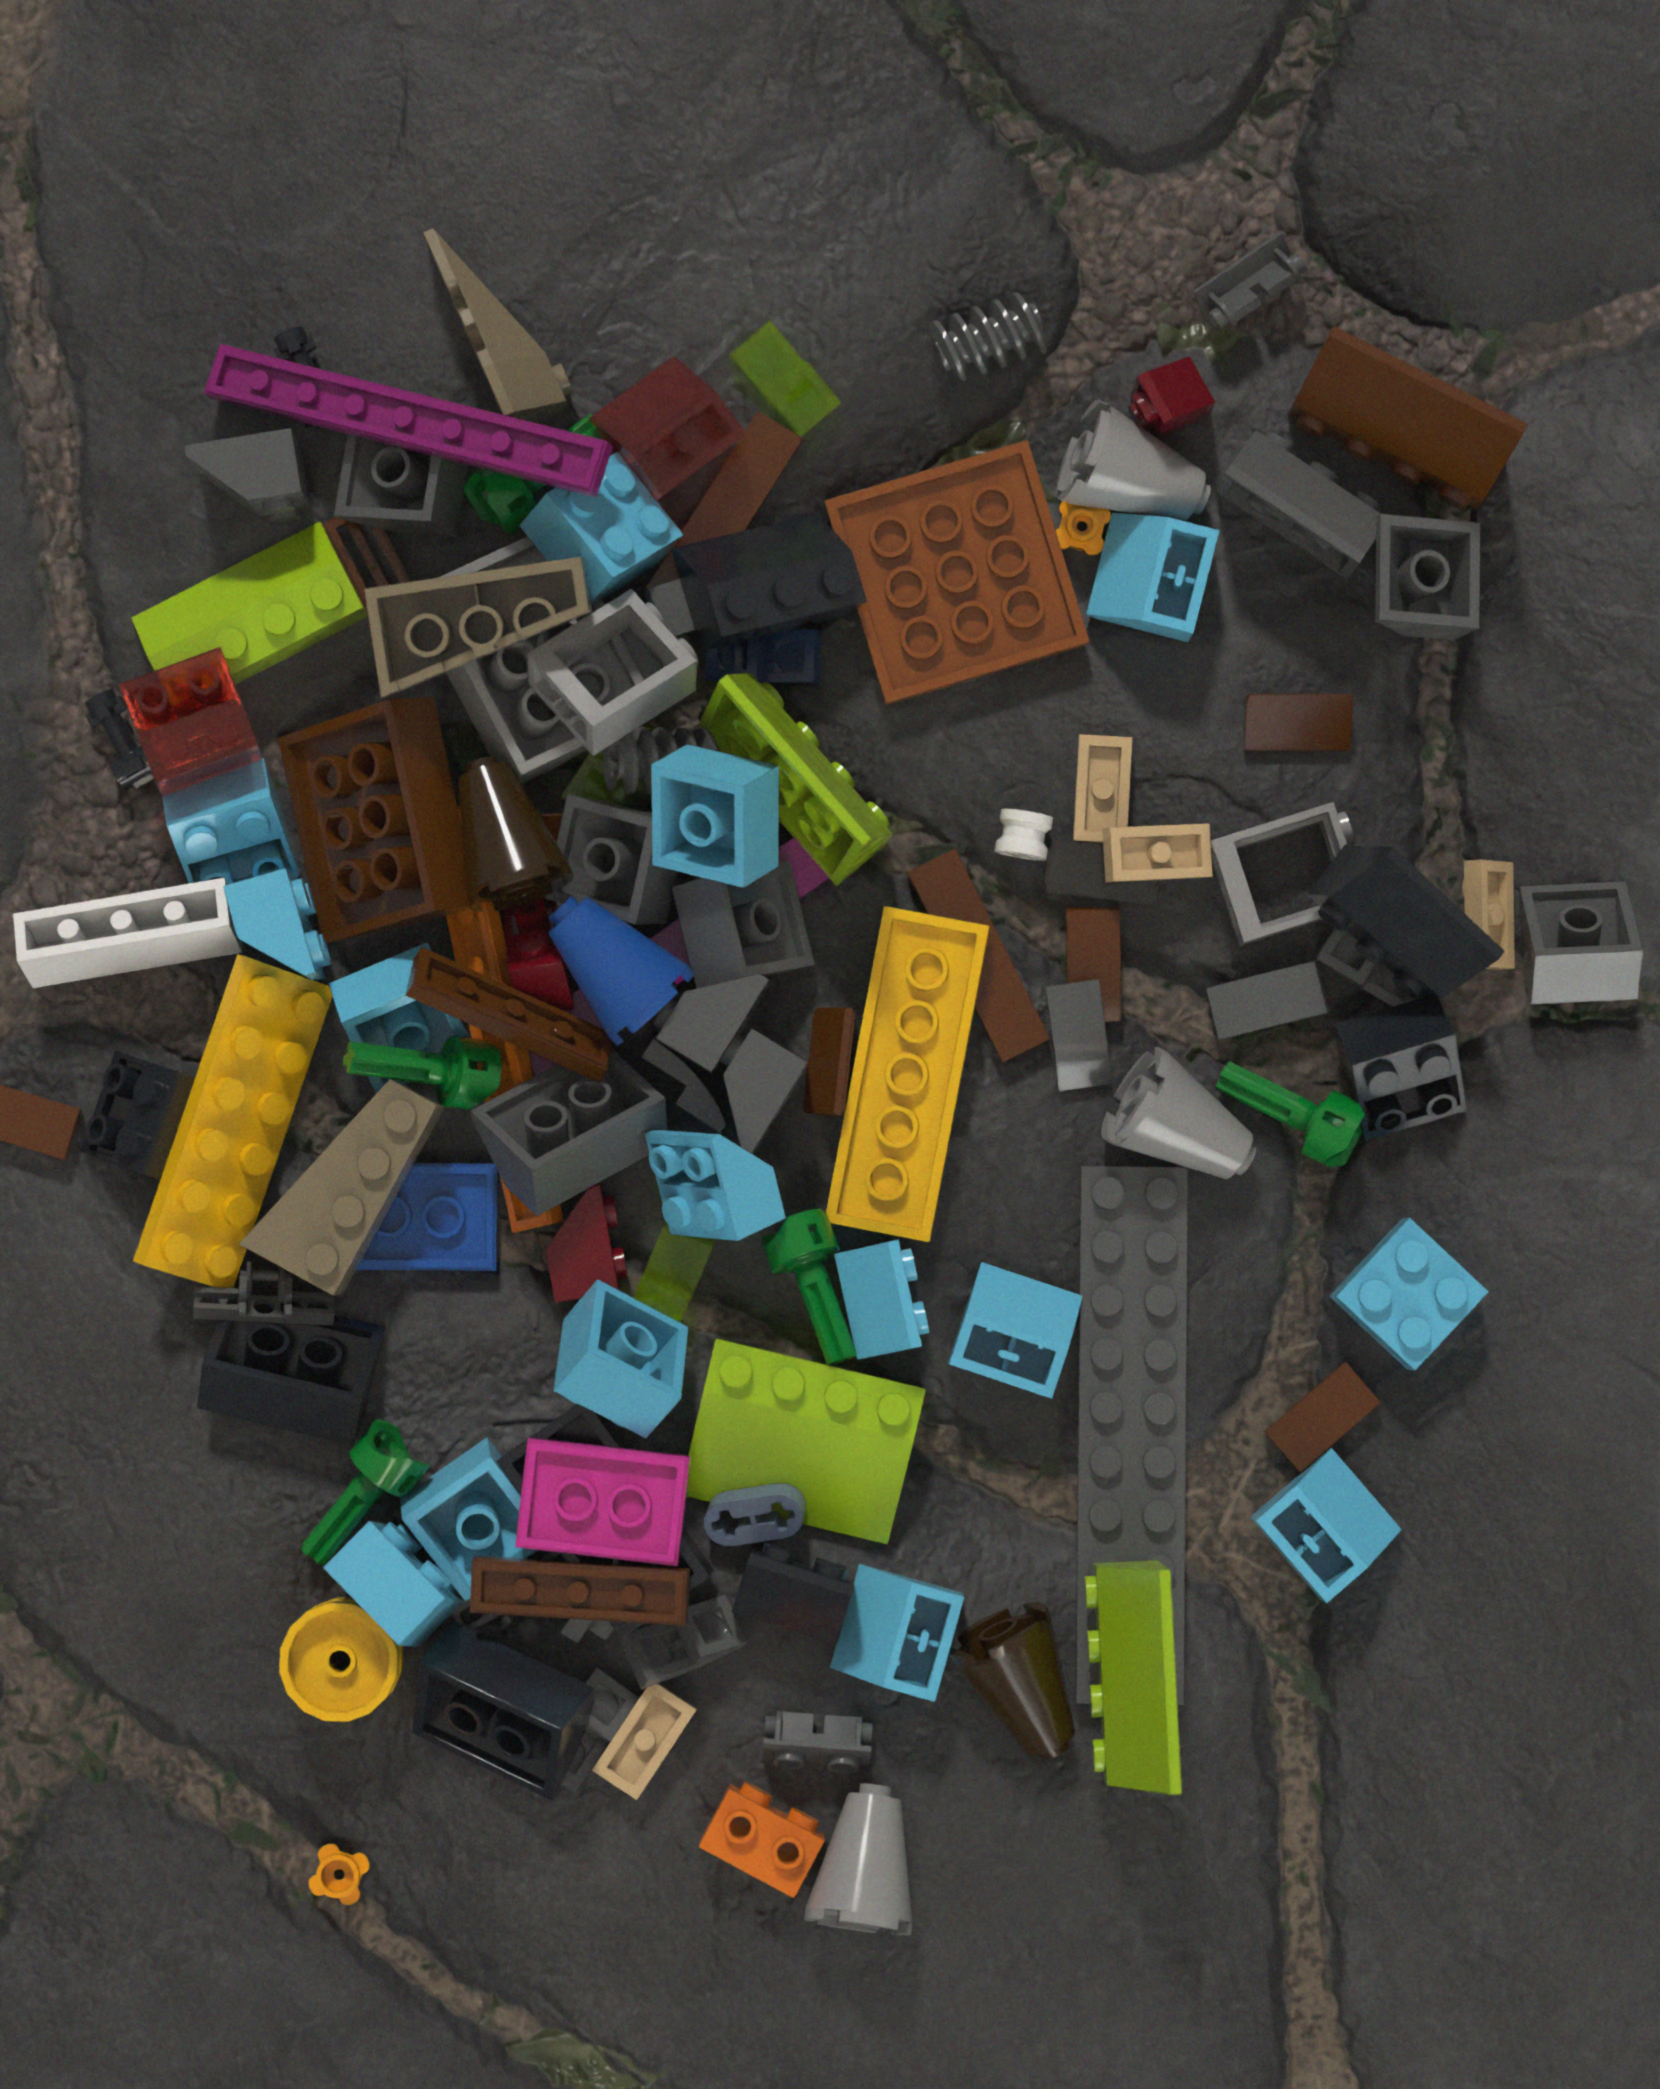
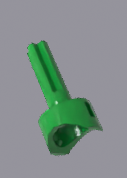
M591 413L567 430L605 441L608 440L606 429L602 424L598 423L595 416ZM481 468L469 478L463 491L469 504L481 521L500 525L505 533H516L521 529L519 525L536 506L532 494L538 492L546 485ZM487 491V498L482 494Z
M450 1036L444 1043L440 1054L350 1041L347 1044V1054L343 1056V1066L347 1067L348 1074L435 1085L438 1102L443 1107L463 1110L474 1108L499 1088L502 1066L499 1049L482 1039ZM475 1062L484 1063L482 1070H476Z
M1230 1061L1226 1067L1224 1066L1215 1086V1090L1299 1131H1305L1302 1155L1327 1167L1345 1165L1362 1133L1360 1123L1365 1114L1358 1101L1335 1090H1332L1325 1102L1321 1101L1317 1107L1312 1101Z
M819 1208L788 1216L777 1233L765 1235L762 1238V1246L773 1274L795 1273V1279L827 1365L831 1364V1366H834L845 1360L853 1359L857 1356L827 1270L822 1264L828 1257L837 1253L840 1249L828 1216ZM813 1226L814 1232L809 1231L808 1228Z
M376 1419L349 1452L351 1460L360 1470V1473L355 1476L347 1489L302 1544L301 1550L306 1556L312 1557L317 1564L323 1566L326 1564L371 1506L383 1494V1491L404 1498L430 1467L429 1464L412 1459L401 1437L400 1429L394 1424L382 1419Z

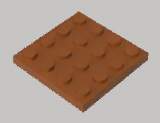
M1028 440L824 500L831 528L852 550L867 602L856 610L886 706L1089 645L1088 634Z

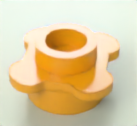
M1062 501L1059 507L1062 519L1060 527L1056 530L1061 549L1070 547L1074 550H1084L1090 556L1099 554L1103 550L1105 543L1102 539L1104 525L1109 523L1111 519L1110 510L1068 504ZM1079 522L1086 523L1087 529L1085 531L1077 529Z
M335 1844L324 1845L318 1851L320 1863L316 1874L309 1879L311 1892L316 1896L325 1894L331 1898H339L340 1902L344 1905L354 1904L360 1898L361 1892L358 1886L362 1875L369 1870V1859L361 1852L351 1855L340 1851ZM335 1870H343L344 1877L342 1879L335 1878Z

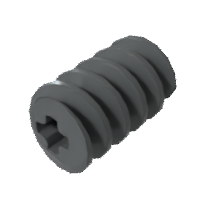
M1018 292L1011 293L1008 311L998 299L991 300L988 318L978 306L970 307L968 325L958 313L950 314L948 332L938 320L930 321L929 324L932 345L946 381L948 371L953 370L962 382L967 381V370L970 363H973L982 375L987 374V363L990 356H993L999 365L1005 368L1007 367V356L1010 349H1013L1019 358L1025 361L1027 360V348L1030 342H1033L1042 354L1047 353V339L1043 324L1031 295H1029V304H1027Z
M638 727L603 749V774L606 787L609 792H612L617 785L618 779H622L624 792L627 795H633L636 792L638 780H642L645 793L652 795L651 764L687 744L720 752L714 736L705 728H697L691 733L689 729L678 727L672 732L664 727H657L652 732L648 728Z

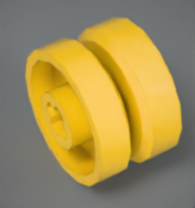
M336 1597L309 1609L289 1628L280 1648L279 1673L288 1696L302 1711L323 1721L349 1722L370 1714L394 1691L404 1669V1646L398 1645L353 1598ZM339 1650L346 1652L350 1657V1665L343 1671L336 1667L339 1660L331 1659L332 1653Z

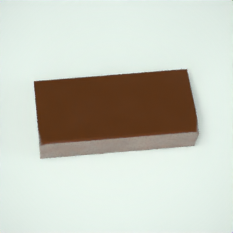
M1247 694L1244 697V751H1351L1353 694Z
M817 1008L813 1013L803 1104L804 1112L807 1114L833 1117L844 1115L855 1012L852 1008Z

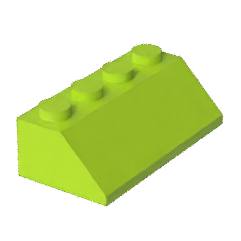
M318 522L133 616L131 619L171 704L181 713L367 618L368 613L329 540L322 523Z

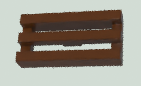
M335 517L323 523L322 526L367 611L364 591L366 586L337 531L339 528L347 526L377 586H387L389 584L358 524ZM371 527L399 583L411 582L385 530Z

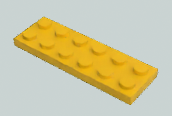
M884 906L826 1209L830 1223L925 1242L931 1241L990 926Z
M237 954L133 1262L216 1288H234L247 1248L239 1243L255 1226L333 997L329 986Z

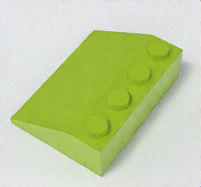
M752 673L727 674L719 680L698 728L708 729L712 733L722 753L779 766V821L831 881L838 886L884 848L893 834L887 828L889 827V821L886 815L873 802L865 803L853 789L854 781L841 764L835 761L830 763L818 749L819 741L812 730L802 722L796 724L783 709V699L772 685L767 682L761 684Z
M716 1338L688 1455L691 1456L686 1496L710 1502L717 1494L725 1491L785 1483L796 1487L806 1500V1513L802 1524L888 1545L926 1388ZM775 1502L772 1507V1511L778 1512L781 1519L789 1518L791 1510H784L781 1503Z
M1158 1560L1093 1563L1094 1576H1084V1595L1086 1609L1095 1608L1096 1630H1087L1088 1662L1098 1663L1099 1684L1089 1686L1091 1718L1101 1717L1102 1739H1092L1094 1772H1103L1104 1781L1108 1786L1170 1795L1182 1794L1170 1569Z

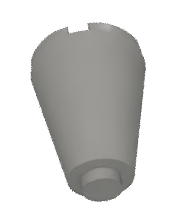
M1095 400L1088 407L1080 422L1089 426L1079 439L1071 438L1061 464L1056 489L1062 492L1058 496L1060 501L1068 504L1126 513L1170 517L1182 521L1188 520L1192 513L1199 515L1203 511L1211 490L1210 485L1205 484L1206 474L1203 470L1110 404L1101 400Z
M1154 1047L1155 1055L1148 1051L1144 1053L1126 1074L1114 1095L1115 1098L1121 1101L1116 1116L1106 1112L1101 1129L1102 1138L1113 1145L1222 1179H1229L1235 1173L1242 1175L1252 1163L1256 1153V1148L1252 1146L1253 1134L1167 1051L1160 1047Z
M860 1784L859 1793H848L804 1913L805 1921L818 1920L817 1924L869 1933H876L880 1927L892 1929L891 1935H911L913 1923L902 1801L891 1797L892 1788L875 1784Z

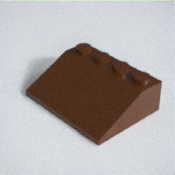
M1335 326L1331 329L1288 412V415L1297 419L1295 425L1303 432L1317 438H1323L1327 434L1343 442L1342 449L1349 455L1365 462H1371L1372 458H1375L1391 466L1390 474L1395 478L1413 486H1418L1421 481L1438 490L1437 497L1441 501L1460 510H1466L1467 506L1477 509L1484 501L1528 426V423Z
M434 697L388 699L278 738L308 882L317 910L316 919L319 933L323 934L326 944L432 920L470 909L467 899L462 825Z

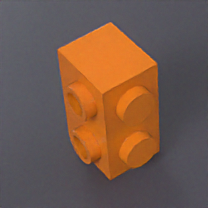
M744 1782L741 1789L730 1784L704 1831L698 1847L786 1895L795 1898L825 1841V1834L817 1831L820 1822L793 1807L789 1814L769 1805L773 1798L770 1794L748 1782Z

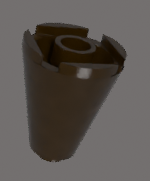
M490 756L467 764L465 766L466 773L458 779L467 899L470 909L474 912H483L480 903L493 902L495 911L506 910L531 903L552 894L551 883L561 877L564 885H568L574 878L571 866L509 763H497L496 757Z
M1030 1602L1023 1604L1026 1611L1025 1614L1011 1617L1007 1608L973 1624L957 1637L960 1648L956 1649L951 1646L949 1655L953 1663L1027 1755H1039L1041 1759L1046 1760L1064 1753L1070 1747L1069 1740L1075 1735V1727L1051 1615L1045 1604Z

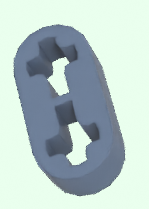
M785 1483L725 1491L711 1499L704 1517V1529L710 1539L723 1546H737L787 1538L800 1530L806 1513V1500L796 1487ZM775 1502L781 1503L784 1510H791L788 1519H781L778 1512L772 1511ZM723 1510H729L732 1518H739L736 1527H729L726 1519H720Z

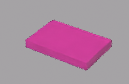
M529 1437L526 1446L515 1547L678 1566L691 1456Z

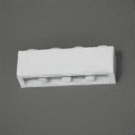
M225 878L13 914L17 963L32 988L243 952L242 942L237 938L223 886L228 885Z

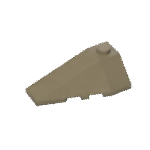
M434 229L423 232L501 414L540 424L568 412L569 408L565 396L573 393V390L562 364L551 367L544 350Z

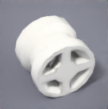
M1001 809L1000 822L1004 828L1002 837L996 840L994 852L1015 858L1045 861L1048 849L1044 844L1045 833L1052 828L1053 817L1025 810Z

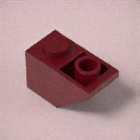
M1189 356L1137 376L1130 396L1133 404L1128 406V410L1135 423L1149 431L1159 440H1162L1211 413L1216 402Z
M544 897L528 904L504 910L508 967L513 988L560 1010L574 1009L571 973L548 934L555 926L548 917L558 908V903Z
M600 1185L587 1189L546 1248L555 1303L581 1299L597 1279L621 1291L619 1280L628 1279L623 1247L613 1249L610 1234L611 1227L619 1226L614 1195L604 1196L602 1186Z

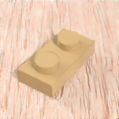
M1079 734L1072 842L1103 844L1102 829L1128 827L1132 737Z
M1209 823L1102 829L1105 883L1213 877Z
M1483 859L1464 861L1462 893L1465 914L1505 951L1499 960L1486 969H1515L1513 862Z
M661 1683L647 1687L592 1771L637 1800L697 1708Z

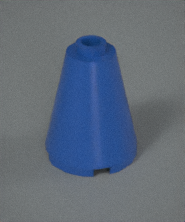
M573 896L569 897L548 917L555 924L548 932L551 940L608 1038L616 1046L624 1042V1035L620 1030L626 1026L634 1034L678 993L675 989L678 985L674 981L680 975L689 982L695 974L686 963L588 896L579 903Z

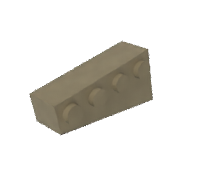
M583 557L364 589L381 697L396 694L592 612Z
M389 1079L239 1244L333 1296L343 1295L444 1107L406 1085Z

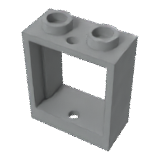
M632 589L527 653L529 685L593 756L696 691L698 658L695 651L685 639H677L666 627L659 610L650 602L645 604ZM630 628L661 662L664 668L604 706H601L567 667Z
M1334 802L1210 841L1212 864L1239 946L1323 920L1318 914L1320 906H1316L1260 924L1237 850L1319 824L1332 862L1345 844L1354 842V835L1345 811L1337 813Z

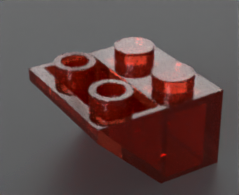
M674 356L589 418L601 437L613 446L612 452L614 454L619 452L656 501L660 500L746 435V432L716 391Z
M221 647L118 684L161 797L262 760L258 743Z

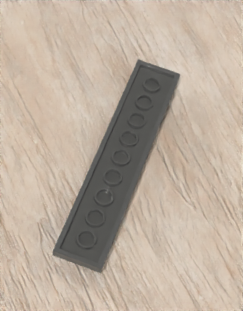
M1080 1166L1079 1295L1083 1297L1079 1309L1076 1704H1090L1089 1686L1099 1684L1098 1663L1088 1662L1087 1630H1096L1095 1608L1086 1609L1084 1576H1094L1093 1563L1158 1560L1170 1569L1177 1705H1184L1187 1167Z

